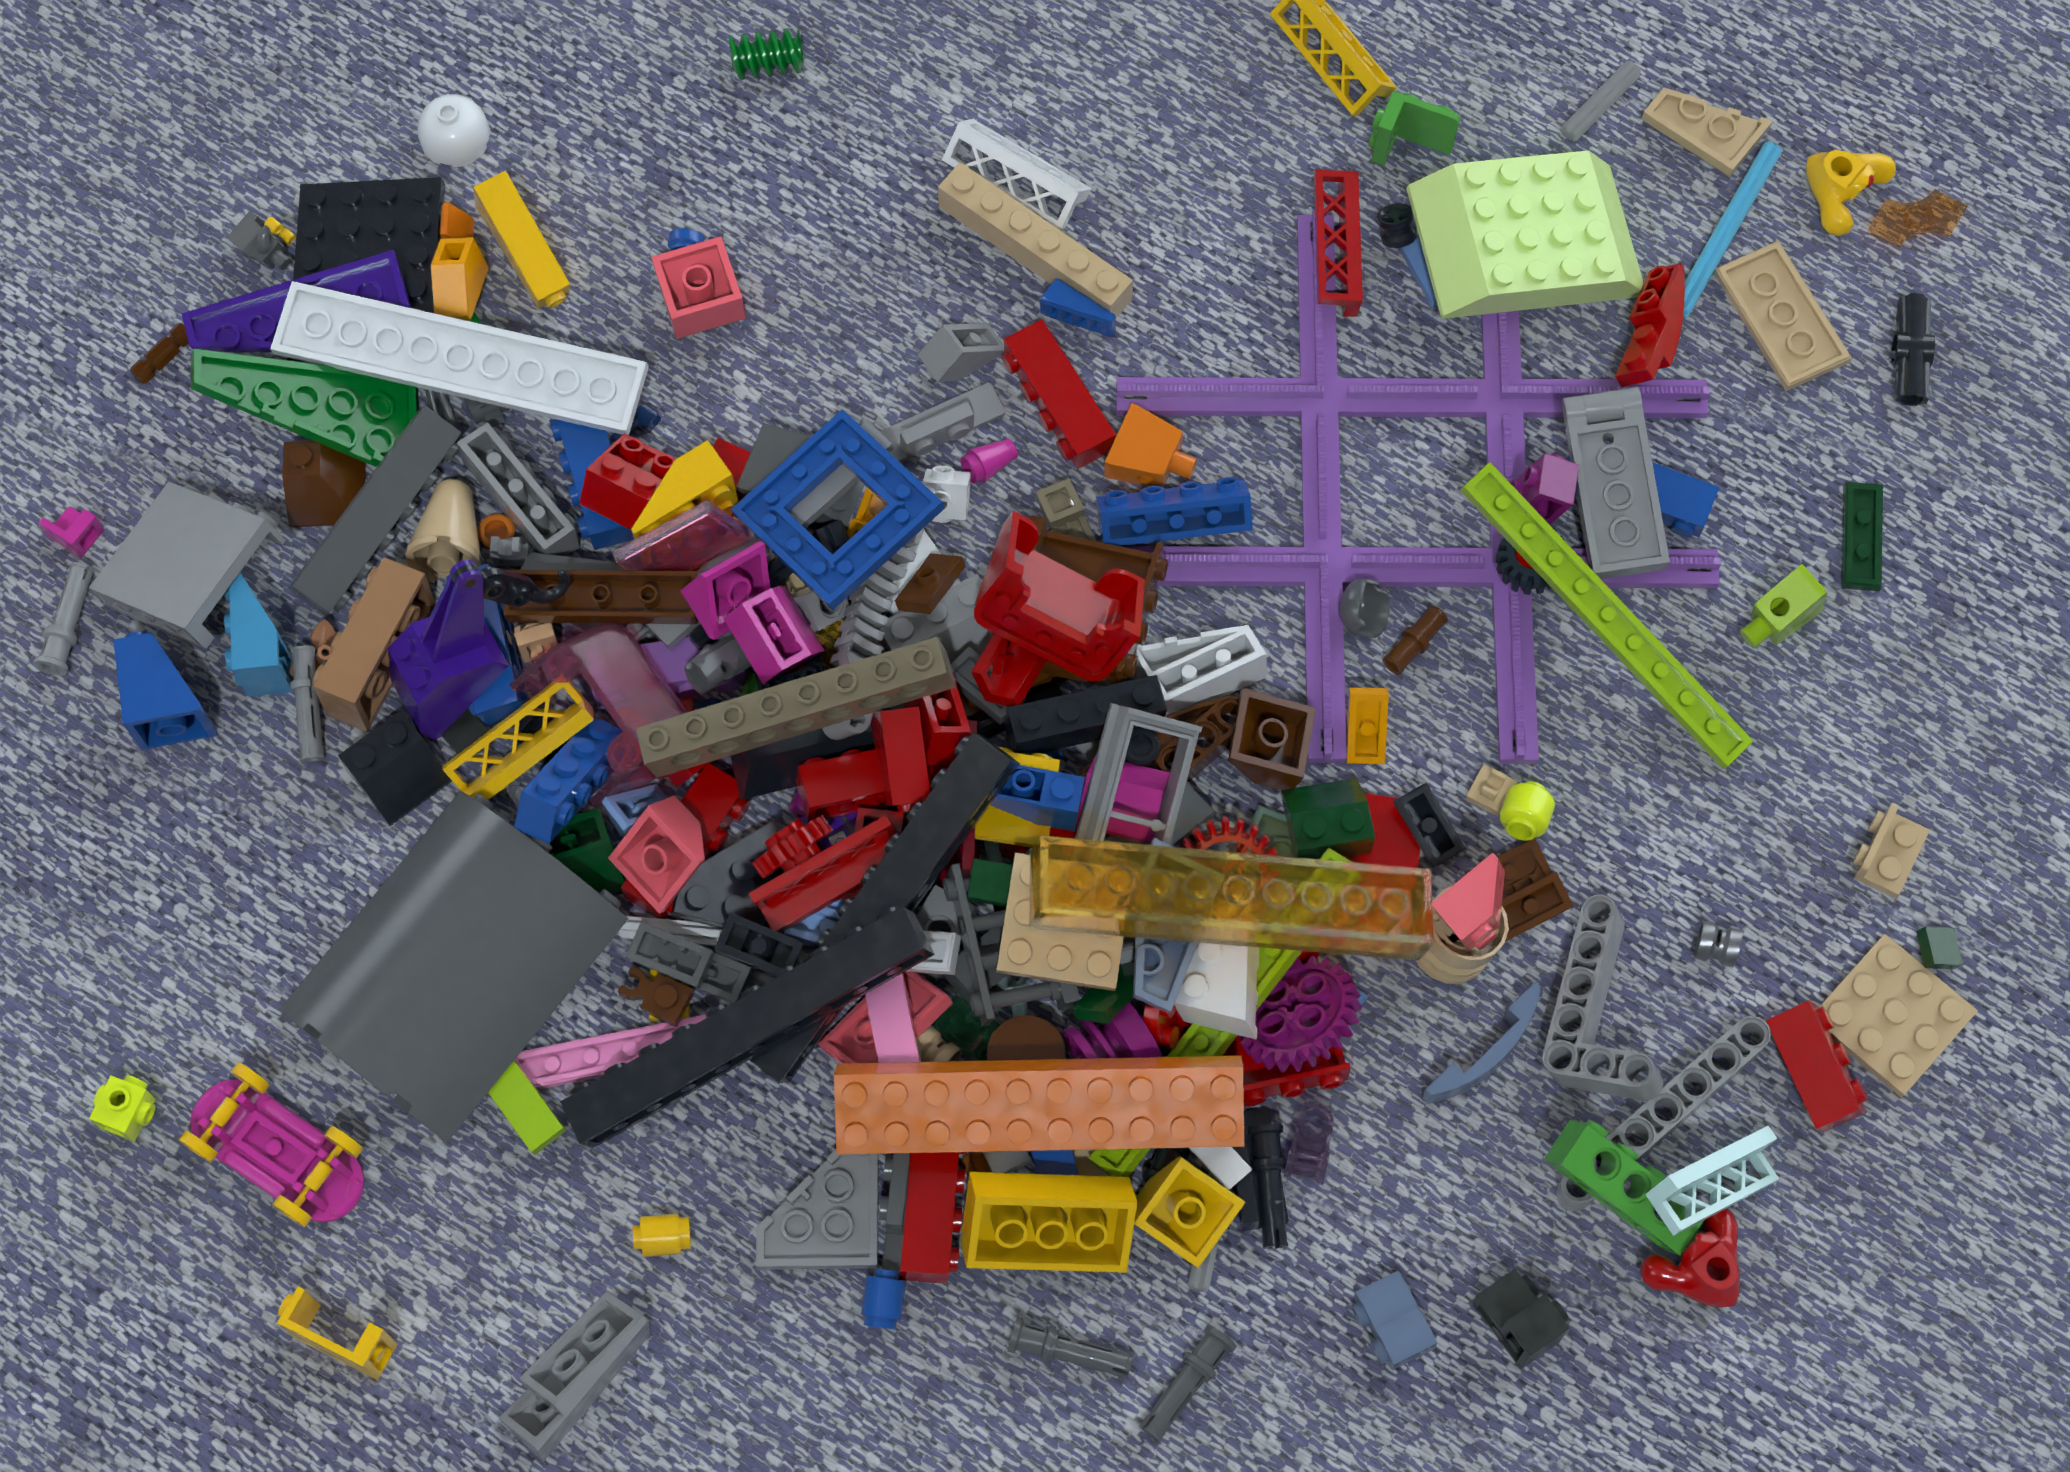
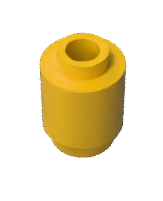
M678 1213L640 1217V1225H632L634 1250L642 1249L643 1257L681 1254V1250L691 1249L689 1217H679Z

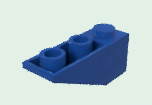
M1019 765L993 800L991 806L1037 825L1075 832L1085 777Z

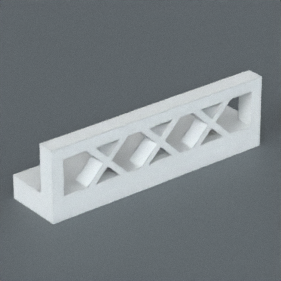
M974 119L958 123L942 158V161L954 168L959 162L963 163L1059 230H1063L1066 227L1076 204L1084 202L1092 189ZM962 140L972 146L976 161L965 163L955 157ZM982 152L987 154L988 157L983 158ZM993 159L999 161L1002 164L1006 178L996 181L989 177L985 162ZM978 165L979 170L975 169L972 166ZM1012 170L1019 174L1013 176ZM1026 177L1031 180L1036 196L1026 199L1019 195L1015 179ZM1007 182L1008 187L1002 185V183ZM1041 187L1048 190L1049 192L1043 193ZM1054 194L1066 201L1059 218L1048 211L1044 197ZM1037 200V201H1038V205H1036L1035 203H1033V202H1031V201Z

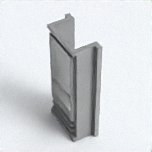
M1110 703L1069 861L1133 871L1129 904L1137 906L1138 875L1145 859L1102 848L1109 818L1113 817L1149 826L1155 831L1154 838L1170 845L1196 743L1202 727ZM1134 725L1179 737L1159 818L1152 821L1112 811Z

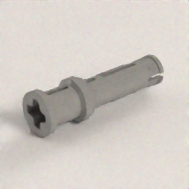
M72 562L70 564V570L52 625H48L43 631L42 635L45 641L40 656L34 659L33 666L44 673L64 676L68 672L66 662L70 649L77 644L78 640L77 634L74 631L91 578L94 575V569L91 566L87 568V571H84L87 564Z

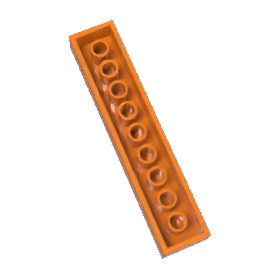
M1241 1056L837 1064L834 1072L836 1154L1244 1147V1088Z

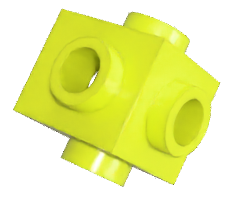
M110 1075L106 1085H101L95 1094L93 1101L95 1107L89 1119L98 1128L135 1142L142 1127L147 1126L154 1116L156 1108L154 1103L156 1099L146 1089L148 1084L130 1075H126L124 1080Z

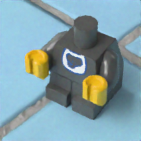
M249 211L226 237L253 260L271 269L276 265L281 270L286 269L291 263V259L285 255L288 251L285 246H290L291 242L296 240V236L288 229L283 228L284 226L273 217H268L264 222L252 211Z

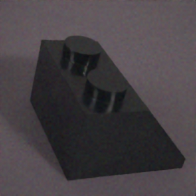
M401 710L338 755L346 771L389 826L396 823L452 782L442 770L441 763L428 744Z

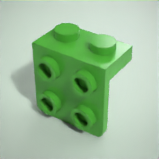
M1393 91L1386 108H1379L1373 121L1372 129L1374 130L1368 147L1374 148L1371 161L1385 166L1396 137L1450 155L1454 148L1461 119L1460 115L1446 106H1436L1421 101L1412 94H1401Z

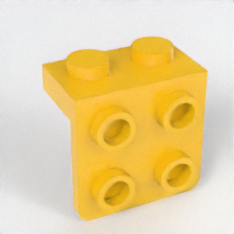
M999 747L1020 763L1019 765L1060 772V760L1053 759L1049 755L1042 753L1025 755ZM990 805L975 825V839L1031 848L1046 847L1051 827L1034 824Z

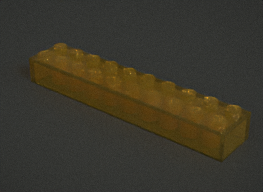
M1040 836L1030 852L1029 929L1420 960L1434 945L1431 869Z

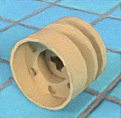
M1451 886L1442 889L1439 892V894L1431 901V903L1434 900H1436L1440 895H1442L1445 891H1447ZM1430 903L1414 924L1410 937L1412 955L1418 966L1431 978L1446 984H1462L1476 978L1505 944L1509 927L1507 914L1503 906L1501 908L1500 926L1494 931L1497 934L1495 939L1481 950H1478L1475 946L1468 951Z

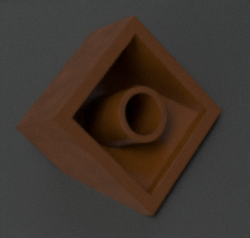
M1242 688L1228 761L1254 784L1277 790L1296 788L1305 775L1316 708Z

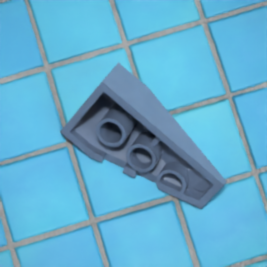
M1156 838L1151 842L1138 875L1133 997L1162 1011L1171 1013L1226 870Z

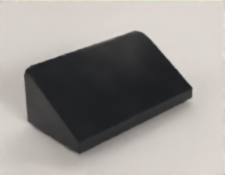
M1427 782L1393 801L1432 869L1466 849Z

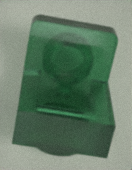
M954 995L951 999L953 1003L933 1022V1026L941 1032V1035L948 1043H955L962 1049V1052L981 1060L987 1053V1046L992 1033L1000 1024L993 1020L990 1025L982 1026L980 1017L973 1016L968 1003L962 997Z

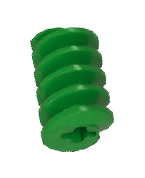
M799 27L795 38L792 37L788 28L784 29L781 40L778 39L774 30L769 31L767 41L763 40L760 32H756L753 43L749 42L746 34H741L739 45H736L732 36L728 35L732 68L740 80L745 79L747 69L750 70L755 79L759 78L761 67L764 68L768 77L773 76L775 66H778L782 75H787L789 64H792L796 73H801L804 61Z

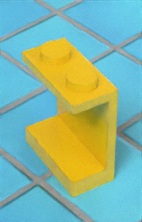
M298 1286L293 1295L288 1294L278 1310L280 1318L277 1324L293 1338L378 1381L398 1345L382 1328L369 1322L352 1352L308 1330L321 1305L305 1289Z

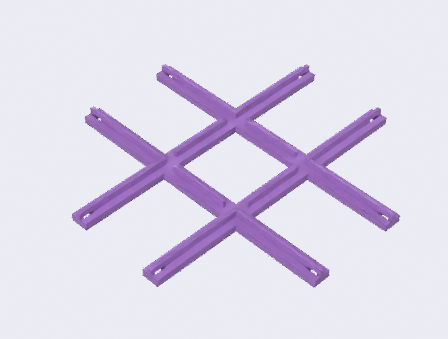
M1313 209L1312 215H1297L1300 378L1117 377L1116 416H1126L1131 403L1155 416L1301 417L1303 547L1163 546V557L1169 561L1165 580L1163 582L1158 581L1157 586H1304L1306 705L1316 708L1307 763H1346L1344 628L1339 611L1343 587H1348L1351 582L1361 578L1378 581L1379 585H1375L1376 587H1492L1499 764H1537L1539 753L1532 595L1524 594L1525 588L1519 587L1517 592L1512 590L1513 583L1510 581L1505 585L1502 581L1503 573L1499 575L1497 573L1498 563H1495L1496 555L1503 536L1489 522L1490 548L1342 547L1338 417H1485L1487 464L1491 462L1510 483L1513 479H1517L1523 474L1526 469L1524 418H1564L1562 398L1639 387L1644 418H1707L1709 414L1708 398L1710 395V387H1707V380L1654 379L1621 387L1617 379H1522L1519 311L1481 315L1483 379L1338 378L1336 305L1317 304L1315 209ZM1326 215L1324 222L1334 230V215ZM1310 227H1313V242H1311ZM1333 242L1325 249V255L1335 263ZM1335 275L1326 282V293H1336ZM1124 396H1147V399H1124ZM1698 398V401H1677V399ZM1156 546L1121 547L1154 553ZM1572 548L1588 565L1586 548ZM1668 549L1670 563L1667 570L1601 580L1609 588H1718L1720 584L1719 568L1721 566V558L1718 557V549ZM1688 568H1709V571H1688ZM1321 733H1323L1324 751H1321ZM1332 733H1333V751H1332ZM1513 734H1515L1516 752H1513Z

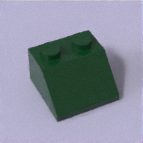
M1357 778L1281 790L1295 865L1319 861L1328 848L1343 857L1372 852L1375 841L1374 828L1368 801Z

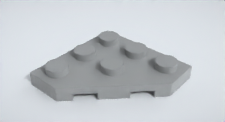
M835 1149L811 1176L808 1175L786 1197V1200L756 1227L757 1270L878 1268V1154H836Z

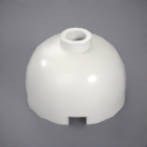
M446 94L435 98L423 109L418 119V138L424 154L434 163L461 167L474 162L484 154L487 148L486 144L489 141L490 127L483 110L472 99L457 94Z

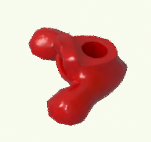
M1727 1208L1703 1221L1705 1233L1695 1235L1694 1241L1682 1254L1679 1265L1676 1266L1668 1258L1654 1253L1643 1259L1640 1268L1644 1283L1654 1290L1679 1293L1696 1302L1719 1308L1735 1306L1740 1293L1737 1253L1738 1224L1734 1213Z

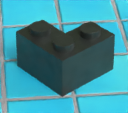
M1513 1269L1476 1295L1472 1305L1521 1370L1560 1343L1570 1327L1566 1323L1569 1321V1317L1561 1304L1556 1300L1551 1302L1546 1294L1537 1299L1536 1296L1539 1295V1292L1532 1280L1525 1274L1520 1276L1517 1270Z

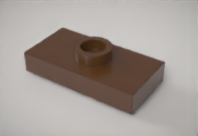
M930 553L895 599L898 611L931 614L965 569L963 557Z

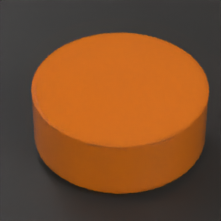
M492 514L485 517L480 522L477 530L480 543L488 551H490L491 536H498L501 540L516 537V529L513 522L502 514Z

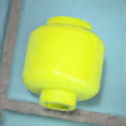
M1528 781L1515 784L1507 791L1499 819L1506 832L1515 839L1528 841L1540 837L1548 829L1555 808L1554 798L1540 783Z

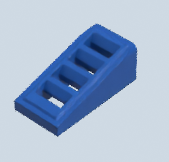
M1056 278L1040 299V313L1044 316L1112 337L1116 332L1115 314L1060 279Z

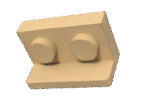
M1891 803L1885 813L1879 810L1876 813L1868 829L1869 832L1874 834L1870 845L1862 843L1852 864L1859 867L1854 879L1897 899L1930 830L1896 814L1899 806Z

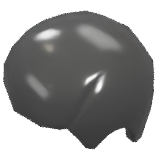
M1367 578L1356 579L1348 585L1340 599V619L1347 631L1354 635L1376 638L1383 633L1387 625L1390 612V597L1387 591L1375 586L1379 585L1378 581Z

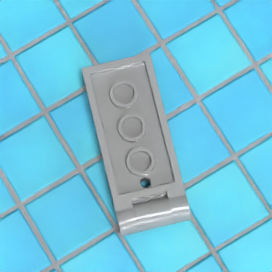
M1639 387L1562 398V410L1570 460L1573 463L1579 464L1576 495L1589 567L1600 579L1667 570L1670 559ZM1603 440H1609L1611 444H1606Z

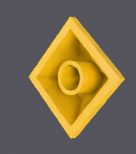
M1179 1156L1151 1177L1137 1195L1134 1224L1199 1268L1246 1202Z

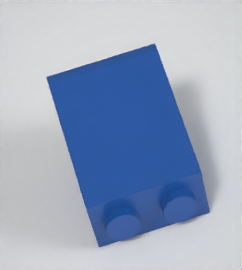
M136 631L126 634L124 638L113 639L123 725L141 750L217 736L216 727L152 632Z

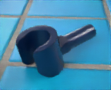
M645 404L637 407L630 433L640 425L646 430L652 431L661 421L658 412ZM614 433L610 437L615 442L622 434Z

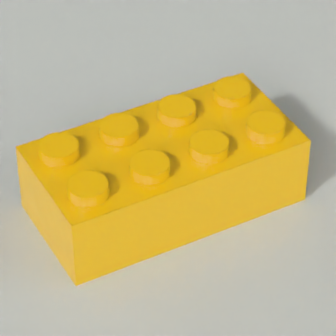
M969 1172L960 1241L966 1268L1127 1273L1137 1209V1199L1130 1178Z

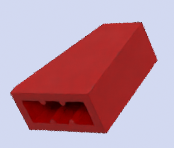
M919 706L873 712L870 725L886 805H897L898 812L911 811L918 801H925L930 794Z

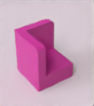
M68 507L54 524L44 517L38 522L46 536L80 558L85 555L105 531L95 515L86 509H83L80 513L72 507Z

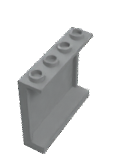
M168 481L90 585L89 589L111 609L207 649L215 637L202 625L204 620L265 538L282 545L286 540L275 529L277 523L266 514L258 512L254 515L236 502L231 506L213 493L205 496L189 484H185L182 487Z

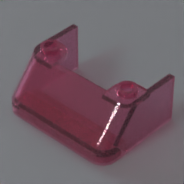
M616 623L602 624L552 646L509 684L513 691L539 693L552 682L568 683L582 674L622 732L612 740L607 750L608 762L617 776L590 799L593 806H603L602 801L607 796L645 787L656 777L644 765L636 728L687 713V710L629 629L624 625Z

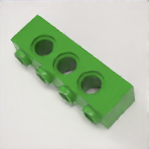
M1569 1120L1544 1158V1161L1659 1248L1681 1256L1703 1221L1673 1236L1659 1214H1654V1207L1645 1194L1667 1176L1652 1166L1647 1165L1644 1168L1636 1162L1638 1154L1624 1144L1618 1142L1615 1146L1606 1139L1608 1131L1591 1120H1587L1586 1123ZM1600 1153L1602 1161L1599 1168L1595 1170L1594 1159ZM1630 1176L1631 1186L1625 1193L1624 1182ZM1671 1200L1668 1201L1681 1221L1684 1220L1685 1206Z

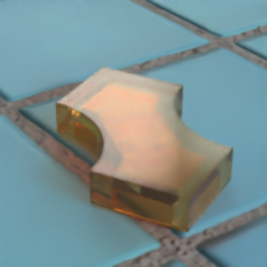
M1934 189L1925 199L1912 203H1901L1886 199L1868 231L1899 248L1909 238L1918 234L1936 233L1949 238L1968 206L1937 189Z

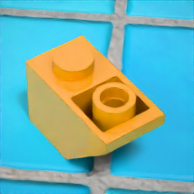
M474 237L440 239L431 263L434 314L471 321L489 270Z

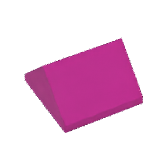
M761 541L755 543L702 573L680 590L711 639L715 640L731 631L724 620L727 615L740 604L770 589L765 544Z
M1096 756L1086 775L1082 800L1078 814L1077 827L1079 825ZM1124 762L1112 811L1150 821L1158 819L1170 773ZM1110 817L1106 834L1151 844L1155 831L1149 826Z

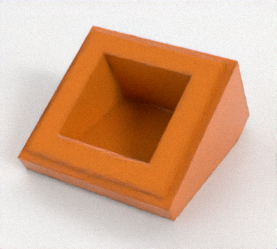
M443 202L440 227L441 238L474 237V219L453 204Z

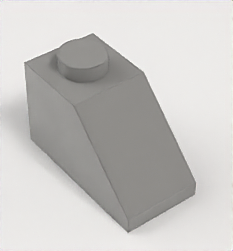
M988 323L948 324L940 327L918 353V356L926 365L928 374L936 379L937 382L959 381L1004 354V344Z

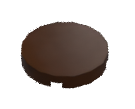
M1033 1015L1016 1016L1003 1022L992 1033L987 1046V1061L1066 1059L1065 1043L1059 1031L1047 1020Z

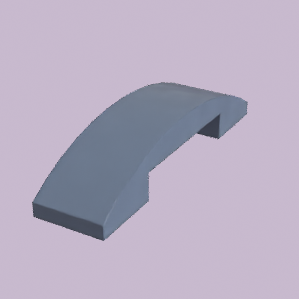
M1534 982L1507 1009L1504 1019L1512 1027L1466 1073L1453 1062L1425 1089L1422 1099L1427 1104L1455 1097L1478 1085L1496 1071L1511 1055L1522 1039L1535 1012L1541 987Z

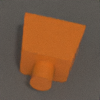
M1131 403L1105 460L1104 477L1147 487H1164L1170 472L1191 479L1198 459L1180 452L1183 442V432L1140 406Z

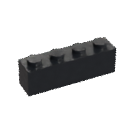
M1158 676L1143 677L1007 707L1004 727L1010 748L1014 753L1032 755L1101 740L1110 703L1165 717L1167 707ZM1134 725V726H1133V729L1142 728V727H1138V726H1135V725Z

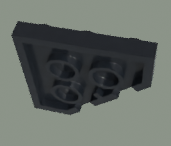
M770 822L704 861L673 900L670 915L723 929L731 912L771 929L761 909L753 903L748 893L780 876L784 871L782 868H779L762 879L752 863L769 850L764 844L765 841L786 826Z

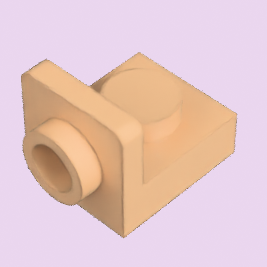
M525 623L514 628L515 639L524 663L561 652L552 623Z

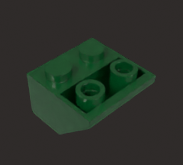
M599 807L575 815L569 824L550 842L549 845L553 849L549 854L599 894L603 889L613 896L623 893L621 889L625 882L623 875L608 859L614 848Z

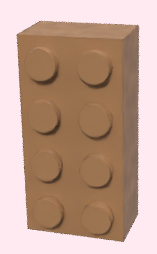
M383 557L378 568L374 567L370 571L366 580V590L362 598L355 600L348 615L349 621L344 631L338 632L331 644V655L325 665L321 664L318 667L313 678L314 690L327 716L363 731H369L393 686L390 679L388 647L411 623L429 617L436 604L425 573Z

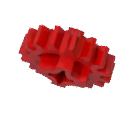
M823 815L805 826L798 818L768 838L764 844L769 850L752 864L762 879L779 868H782L785 873L820 853L821 850L816 843L833 830Z

